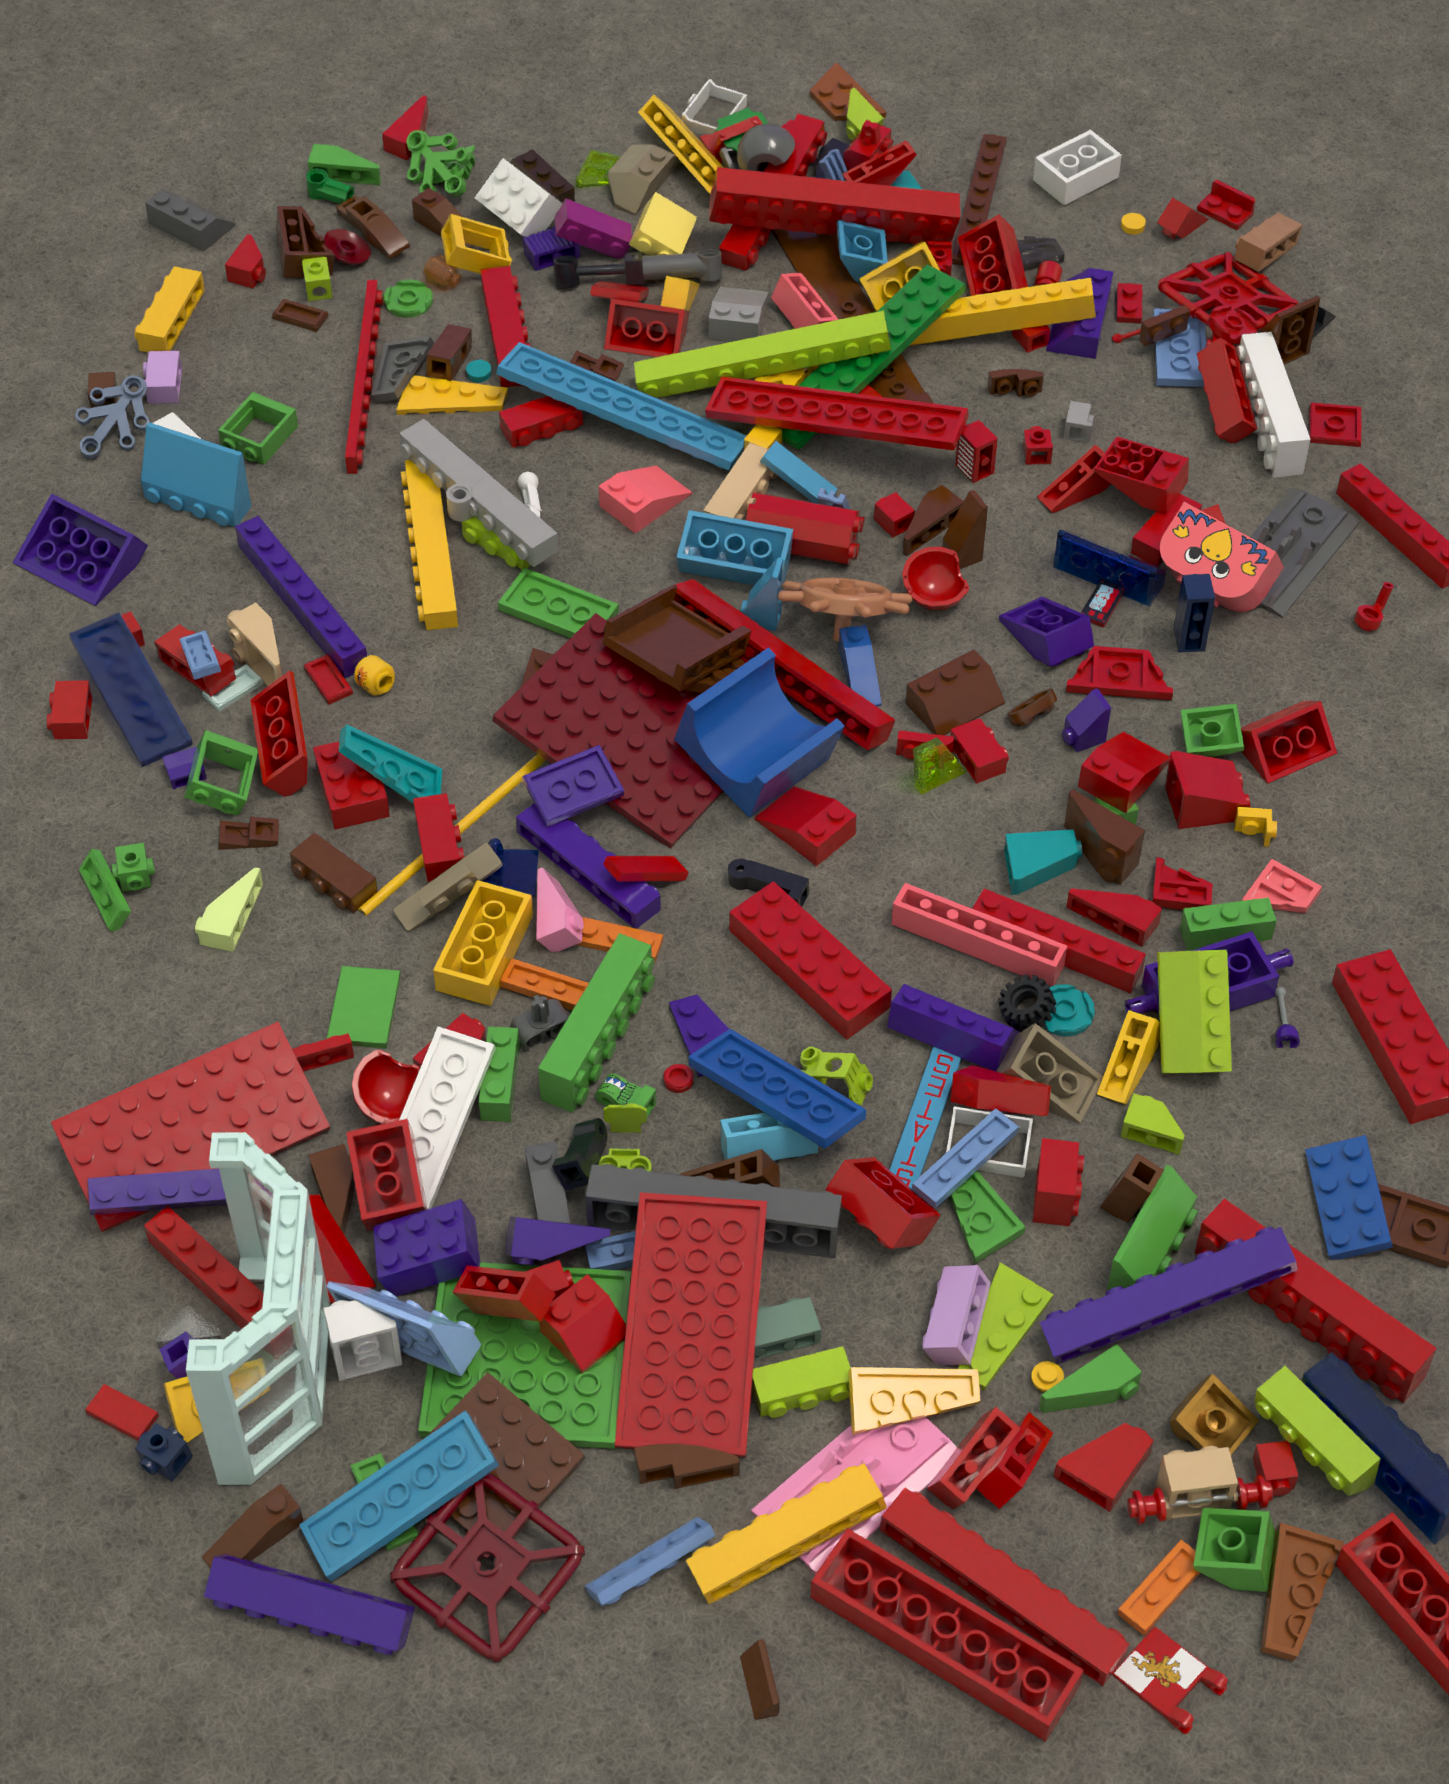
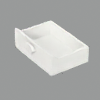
M709 79L697 95L693 94L688 101L689 106L682 114V121L693 133L699 135L713 134L716 132V127L692 120L706 100L712 96L737 104L729 114L731 115L745 109L747 106V95L715 85Z
M954 1106L946 1153L951 1149L955 1123L977 1126L993 1110L981 1111ZM1004 1114L1019 1126V1133L1027 1134L1023 1165L988 1160L977 1171L1024 1178L1033 1119Z

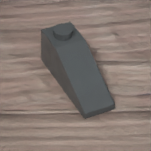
M556 1142L525 1146L526 1165L537 1220L571 1224L565 1190L552 1168L555 1159L559 1158Z

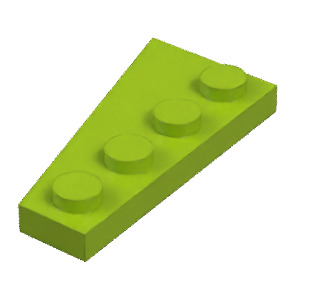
M1000 1262L988 1292L971 1364L959 1365L958 1369H978L979 1388L985 1391L1050 1304L1054 1294Z

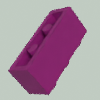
M565 199L555 214L556 236L616 259H622L631 247L629 245L632 238L630 223L569 199Z

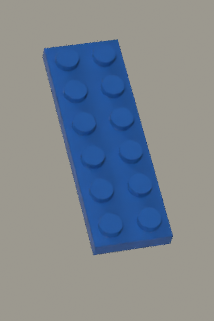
M728 1029L688 1057L689 1067L824 1149L866 1119L865 1108L732 1029Z

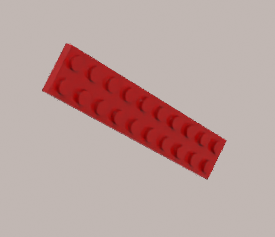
M721 376L705 409L706 418L955 451L969 417L968 408L723 376Z

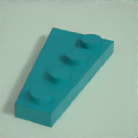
M346 724L340 730L339 752L412 803H414L413 798L441 794V767Z

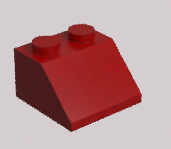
M588 1274L552 1301L543 1320L539 1322L540 1332L582 1374L623 1342L626 1335V1323L611 1298Z

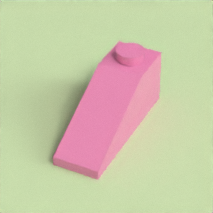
M540 868L537 874L536 940L551 952H559L582 942L584 922L559 881L544 868Z

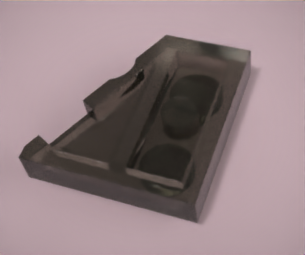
M1024 236V240H1017L1024 271L1038 268L1044 261L1064 262L1065 254L1055 238Z

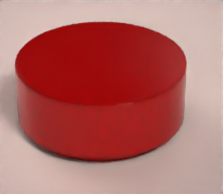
M684 1064L671 1065L664 1072V1085L669 1091L674 1093L686 1092L693 1085V1071Z

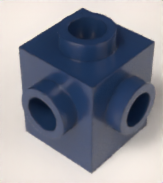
M157 1423L149 1431L143 1433L135 1448L141 1460L139 1465L151 1475L159 1473L171 1482L183 1470L193 1455L187 1442L183 1440L184 1437L176 1429L170 1426L165 1429Z

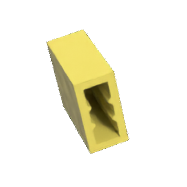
M655 192L644 207L629 245L645 255L682 254L697 217Z

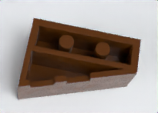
M277 206L276 234L283 278H305L302 260L317 257L327 258L329 275L333 276L335 255L332 250H328L325 246L324 238L322 235L319 236L317 234L314 223L303 207Z

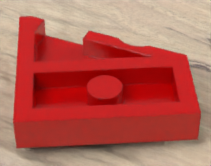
M1156 857L1152 902L1159 907L1181 910L1212 904V883L1202 878H1197L1182 868L1176 871L1166 866L1164 859Z

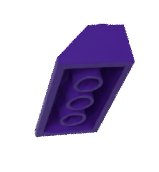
M1088 268L1066 280L1073 281L1091 278L1096 317L1052 324L1046 351L1096 359L1111 293L1113 271Z
M903 984L892 1000L887 1027L992 1071H997L1014 1038L1020 1033V1031L906 984Z

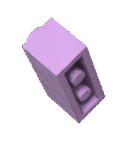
M978 1265L948 1266L943 1268L941 1280L937 1284L934 1306L930 1310L927 1333L923 1337V1350L935 1364H971L991 1284Z

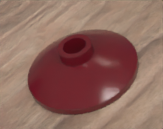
M333 229L324 235L325 246L328 250H332L335 255L334 258L348 264H362L369 259L371 254L370 247L359 235L344 229Z

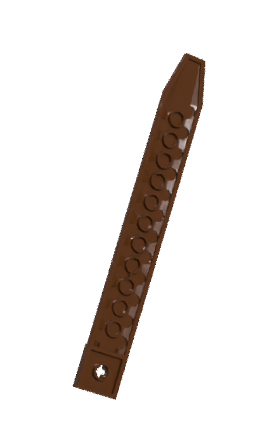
M782 229L771 230L796 273H802L839 320L875 312L857 281H854L841 261L839 252L836 251L827 234L793 232ZM901 353L868 384L882 397L934 404Z

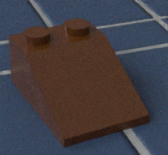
M1315 296L1276 314L1258 332H1272L1283 365L1310 353L1321 299L1319 296Z
M1072 789L1068 796L1064 827L1066 830L1074 829L1076 841H1081L1082 852L1095 871L1105 881H1113L1121 886L1139 865L1145 830Z

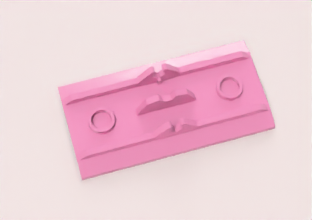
M926 1417L853 1435L852 1426L850 1425L755 1506L751 1512L756 1517L762 1514H771L780 1509L781 1505L787 1500L800 1498L808 1494L816 1484L824 1481L830 1482L839 1477L844 1469L865 1463L887 1506L885 1510L850 1528L853 1532L867 1539L880 1527L882 1515L904 1487L912 1492H921L931 1483L957 1447ZM844 1532L804 1553L799 1558L816 1575Z

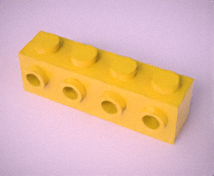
M174 266L170 274L165 277L163 286L159 292H156L152 305L146 309L141 324L136 326L135 339L138 342L139 351H171L205 291L202 272Z

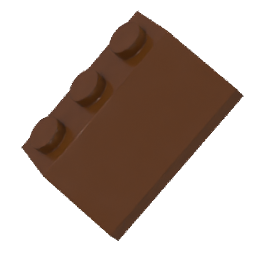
M974 649L907 684L906 705L936 735H946L951 732L952 728L971 722L1005 704L990 665Z

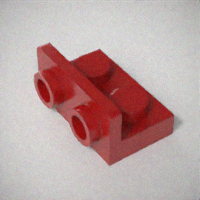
M1216 179L1212 182L1211 193L1197 205V211L1238 230L1253 216L1256 199Z

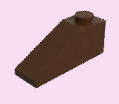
M427 188L412 199L414 221L442 237L441 231L450 214L463 217L447 198L430 188ZM465 243V247L473 248L475 246Z
M940 485L933 491H929L923 497L904 536L903 554L907 557L949 528L964 501L943 485Z
M975 490L969 491L943 537L942 547L954 550L957 553L960 561V570L983 561L988 506Z
M341 1144L309 1154V1160L320 1196L345 1235L355 1181L350 1155L347 1153L345 1144Z
M763 1149L680 1173L683 1176H705L709 1179L737 1180L740 1183L755 1185L764 1183L780 1188L779 1165Z
M282 1484L278 1485L255 1501L202 1556V1559L210 1569L214 1557L222 1554L252 1561L300 1527L299 1525L304 1522L301 1507Z

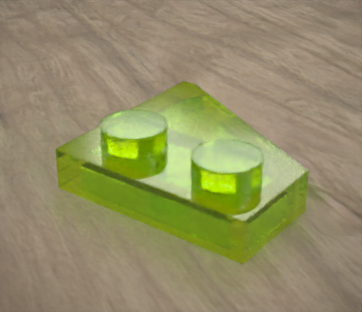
M590 150L576 178V187L609 185L607 172L621 156Z
M937 737L913 748L915 788L921 795L966 773V770Z

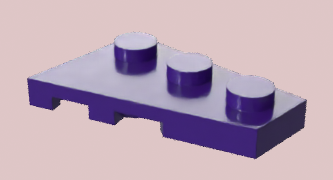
M697 994L669 1002V1009L689 1056L729 1029ZM695 1070L698 1077L704 1076Z

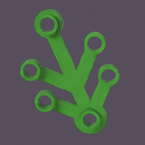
M415 130L408 135L407 146L412 152V158L407 177L415 184L420 183L423 179L419 189L420 193L429 187L436 192V188L433 185L434 170L445 180L444 187L450 195L459 197L465 193V181L458 175H452L442 162L457 161L459 164L465 165L471 159L470 153L465 148L433 152L429 148L444 146L448 150L455 149L458 145V140L453 134L447 133L444 136L429 137L424 131ZM422 155L426 158L424 174L419 169Z

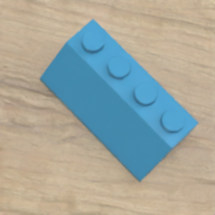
M689 510L676 557L679 572L755 585L779 557L783 558L784 583L789 568L793 529Z

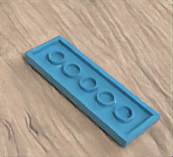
M465 1410L299 1526L324 1574L332 1582L500 1465L472 1417Z

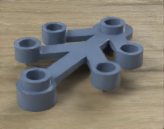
M135 375L128 376L119 386L103 389L96 387L90 391L91 402L95 405H102L106 398L120 397L117 403L89 409L85 407L77 409L75 416L80 425H87L92 419L106 417L93 436H86L80 441V451L85 458L94 459L100 455L101 443L116 422H118L121 436L119 439L120 447L123 450H131L135 447V439L130 433L125 410L132 401L136 415L134 417V426L138 431H146L149 418L145 415L142 398L147 393V385L141 377ZM135 386L139 388V390L136 392L130 391L131 387ZM97 393L103 395L100 399L93 397ZM82 413L88 415L86 419L79 418ZM141 419L146 421L144 425H138L137 422ZM128 439L131 440L132 443L130 445H124L123 441ZM91 446L96 448V450L91 453L86 451L87 448Z

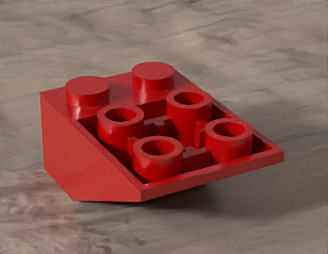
M1116 436L1094 467V471L1141 507L1166 514L1188 483L1189 458Z

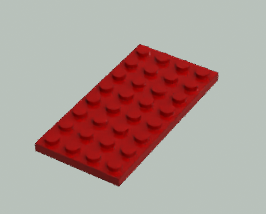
M279 1022L266 1026L51 1121L53 1130L88 1205V1178L219 1169L211 1168L209 1163L212 1133H247L254 1140L255 1145L265 1154L268 1153L274 1156L330 1130V1125ZM149 1211L94 1215V1218L101 1232H104Z
M640 1192L615 1448L634 1449V1447L654 1444H685L721 1450L739 1458H746L767 1201Z

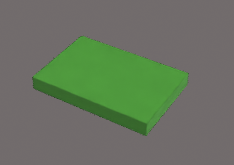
M342 966L327 1039L331 1036L349 1033L352 1046L387 1048L401 972L399 970Z

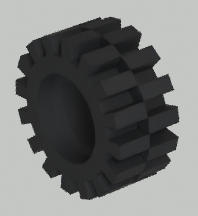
M1023 975V980L1021 981L1019 977L1014 978L1015 983L1013 985L1008 982L1005 985L1007 991L1002 989L1000 992L1002 998H998L999 1008L1006 1022L1016 1030L1020 1028L1021 1032L1034 1023L1040 1025L1041 1028L1045 1027L1044 1020L1050 1022L1053 1019L1050 1013L1055 1014L1056 1012L1054 1006L1056 1005V1000L1045 980L1042 978L1039 980L1036 975H1033L1032 979H1030L1029 975ZM1032 997L1038 998L1032 1007L1024 1010L1017 1009L1023 1000Z

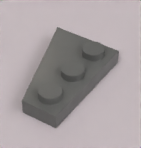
M431 336L384 343L371 393L374 403L399 399L432 348L434 341Z

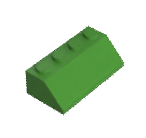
M1166 1164L1157 1184L1115 1255L1107 1291L1122 1286L1123 1289L1132 1286L1138 1278L1151 1274L1155 1277L1165 1273V1269L1171 1265L1173 1258L1169 1257L1172 1250L1178 1252L1186 1236V1234L1182 1233L1186 1226L1190 1228L1193 1226L1199 1212L1194 1209L1197 1196L1173 1167Z

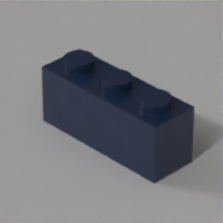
M1210 574L1182 575L1173 627L1178 653L1202 652L1206 650L1215 602Z

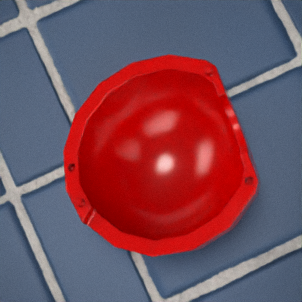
M941 546L926 547L914 552L906 560L902 571L903 585L906 593L912 596V600L916 605L928 610H947L958 605L967 595L969 586L966 579L963 580L957 553L954 550Z
M380 1049L371 1052L362 1058L354 1070L351 1090L356 1106L366 1118L377 1124L398 1121L421 1067L415 1064L407 1065L394 1060L391 1054Z

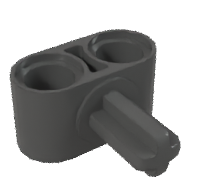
M535 995L532 997L533 1002L530 1003L531 1009L521 1013L512 1020L510 1028H518L519 1041L525 1051L529 1052V1048L539 1043L545 1044L556 1039V1035L559 1034L569 1017L559 1000H548L545 996L539 997Z

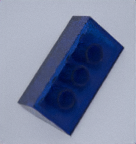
M1060 529L1057 533L1054 568L1095 585H1098L1099 581L1103 579L1126 588L1123 594L1124 597L1149 607L1163 588L1166 574L1165 569L1074 532Z

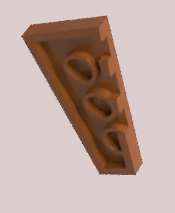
M1280 1523L1276 1527L1260 1652L1294 1661L1298 1657L1311 1625L1312 1616L1320 1603L1323 1589L1328 1578L1331 1576L1335 1566L1334 1562L1344 1541L1284 1523Z

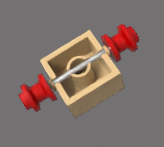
M1207 1446L1199 1451L1185 1452L1183 1450H1175L1167 1455H1163L1156 1481L1157 1488H1154L1153 1494L1143 1496L1139 1490L1133 1491L1132 1498L1127 1499V1508L1130 1518H1135L1139 1525L1145 1523L1147 1516H1156L1158 1521L1162 1522L1167 1519L1202 1515L1203 1508L1230 1509L1232 1502L1236 1503L1238 1510H1246L1249 1503H1257L1260 1509L1268 1507V1501L1273 1500V1490L1270 1481H1265L1263 1475H1255L1254 1482L1244 1483L1241 1477L1236 1478L1229 1447Z

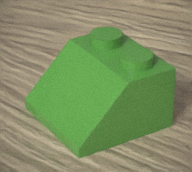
M1203 1508L1193 1564L1194 1570L1233 1590L1267 1592L1276 1533L1270 1512Z

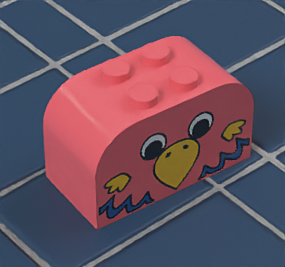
M1186 502L1183 503L1160 542L1161 557L1173 577L1180 584L1182 575L1210 574L1215 595V608L1221 605L1236 612H1247L1256 608L1264 600L1284 568L1276 551Z

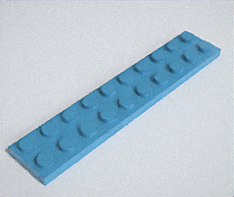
M519 342L497 366L496 374L506 378L508 381L519 383L533 391L548 395L554 400L565 402L579 410L594 414L600 419L618 424L624 429L635 431L649 439L664 443L673 449L681 450L695 458L710 462L719 468L730 471L744 452V439L747 435Z

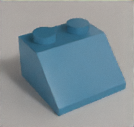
M838 220L837 233L840 259L854 281L861 282L859 278L888 261L885 231Z

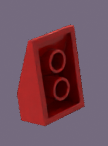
M1123 731L1098 746L1083 762L1078 787L1120 811L1127 813L1168 765L1170 756Z
M795 786L755 817L757 822L816 867L856 834L857 815L836 799Z

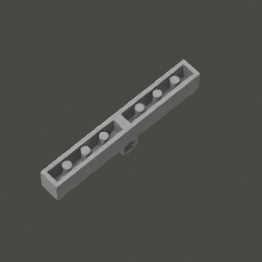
M425 419L399 433V449L401 454L416 464L422 473H426L431 477L438 487H442L446 491L448 515L451 519L466 521L472 518V516L477 517L487 530L493 531L504 545H509L516 551L520 559L526 560L533 567L558 552L557 532Z

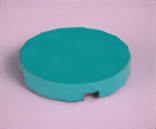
M1057 984L1049 987L1056 1000V1005H1054L1056 1012L1055 1014L1050 1013L1053 1018L1050 1022L1044 1020L1046 1026L1043 1028L1058 1036H1075L1083 1033L1091 1026L1095 1015L1094 1002L1089 994L1083 990L1081 992L1075 989L1076 986L1069 984Z

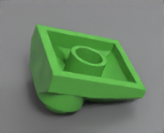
M1237 704L1181 710L1185 753L1214 758L1215 756L1244 750Z

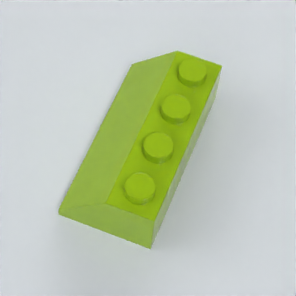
M1227 950L1157 952L1162 1073L1232 1071Z
M1286 1366L1256 1389L1254 1403L1260 1415L1267 1420L1271 1419L1279 1427L1281 1435L1288 1442H1294L1302 1450L1303 1456L1311 1465L1318 1466L1326 1473L1327 1480L1335 1489H1342L1348 1496L1367 1490L1375 1483L1380 1458Z

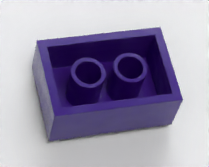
M462 1199L373 1226L377 1278L384 1288L394 1296L461 1277L467 1265L480 1267L475 1217Z

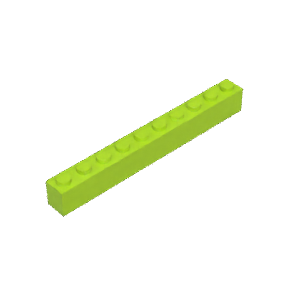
M884 311L641 360L634 362L638 391L654 398H660L717 386L721 376L748 380L889 351L891 346Z

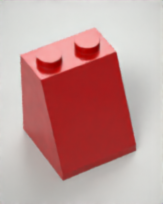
M1179 751L1170 752L1164 786L1178 829L1231 823L1235 821L1237 807L1250 808L1249 795L1244 794L1242 789V775L1236 771L1233 761Z

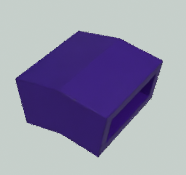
M196 747L162 757L173 789L187 785ZM203 764L199 781L207 779Z

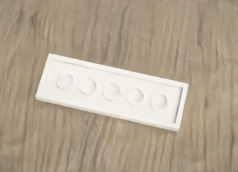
M437 1027L399 1119H408L413 1129L427 1209L433 1206L496 1049L492 1043L442 1027Z

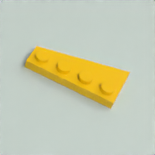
M413 375L401 395L396 411L397 415H406V413L430 414V412L455 413V411H502L508 395V388Z

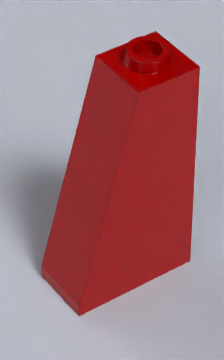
M309 1195L326 1285L330 1281L374 1289L376 1287L374 1281L320 1195ZM306 1236L305 1252L308 1254L309 1239ZM304 1264V1268H303V1277H304V1278L306 1277V1265H305V1264ZM314 1273L313 1286L315 1287L316 1274ZM328 1291V1295H329V1300H330V1302H331V1303L336 1302L335 1299H334V1298L332 1297V1295L330 1294V1292Z

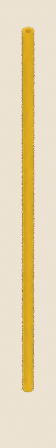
M537 754L454 825H459L460 835L522 782V776L534 772L546 760ZM421 854L360 906L358 910L363 911L365 916L371 913L424 867L423 855Z

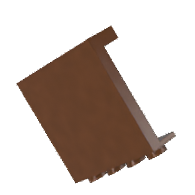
M674 584L643 600L641 603L626 609L619 615L608 619L604 626L605 633L602 644L678 691H682L745 654L751 630L741 626L727 633L676 602L674 598L677 586Z

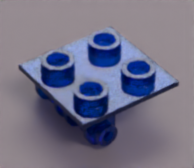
M490 839L488 844L501 860L503 866L482 880V882L530 894L532 897H535L539 850L503 849L499 839Z

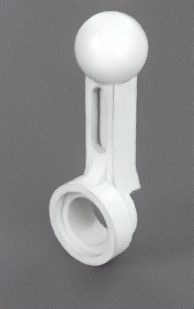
M524 472L518 478V486L523 492L524 505L540 518V511L542 510L537 493L538 478L532 472Z

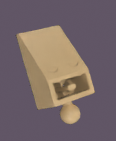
M256 602L243 610H233L227 617V624L231 629L229 630V636L233 641L234 648L232 653L239 663L245 662L269 686L282 676L272 618Z

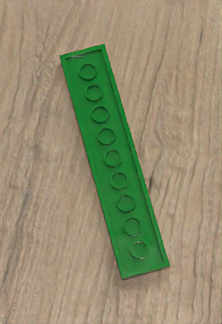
M927 264L877 311H884L891 350L821 364L798 386L859 394L966 292L965 283ZM779 428L782 430V441L798 450L817 434V432Z

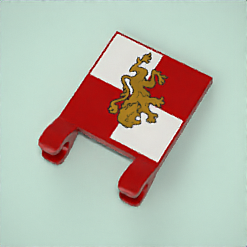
M1154 1627L1112 1673L1115 1678L1185 1735L1193 1728L1194 1718L1189 1712L1177 1706L1200 1681L1218 1696H1221L1226 1691V1684L1228 1682L1224 1674L1209 1668L1157 1627Z

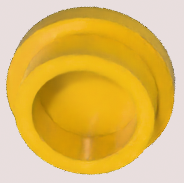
M1045 1361L1038 1363L1033 1368L1031 1380L1038 1390L1046 1392L1064 1380V1373L1057 1364Z

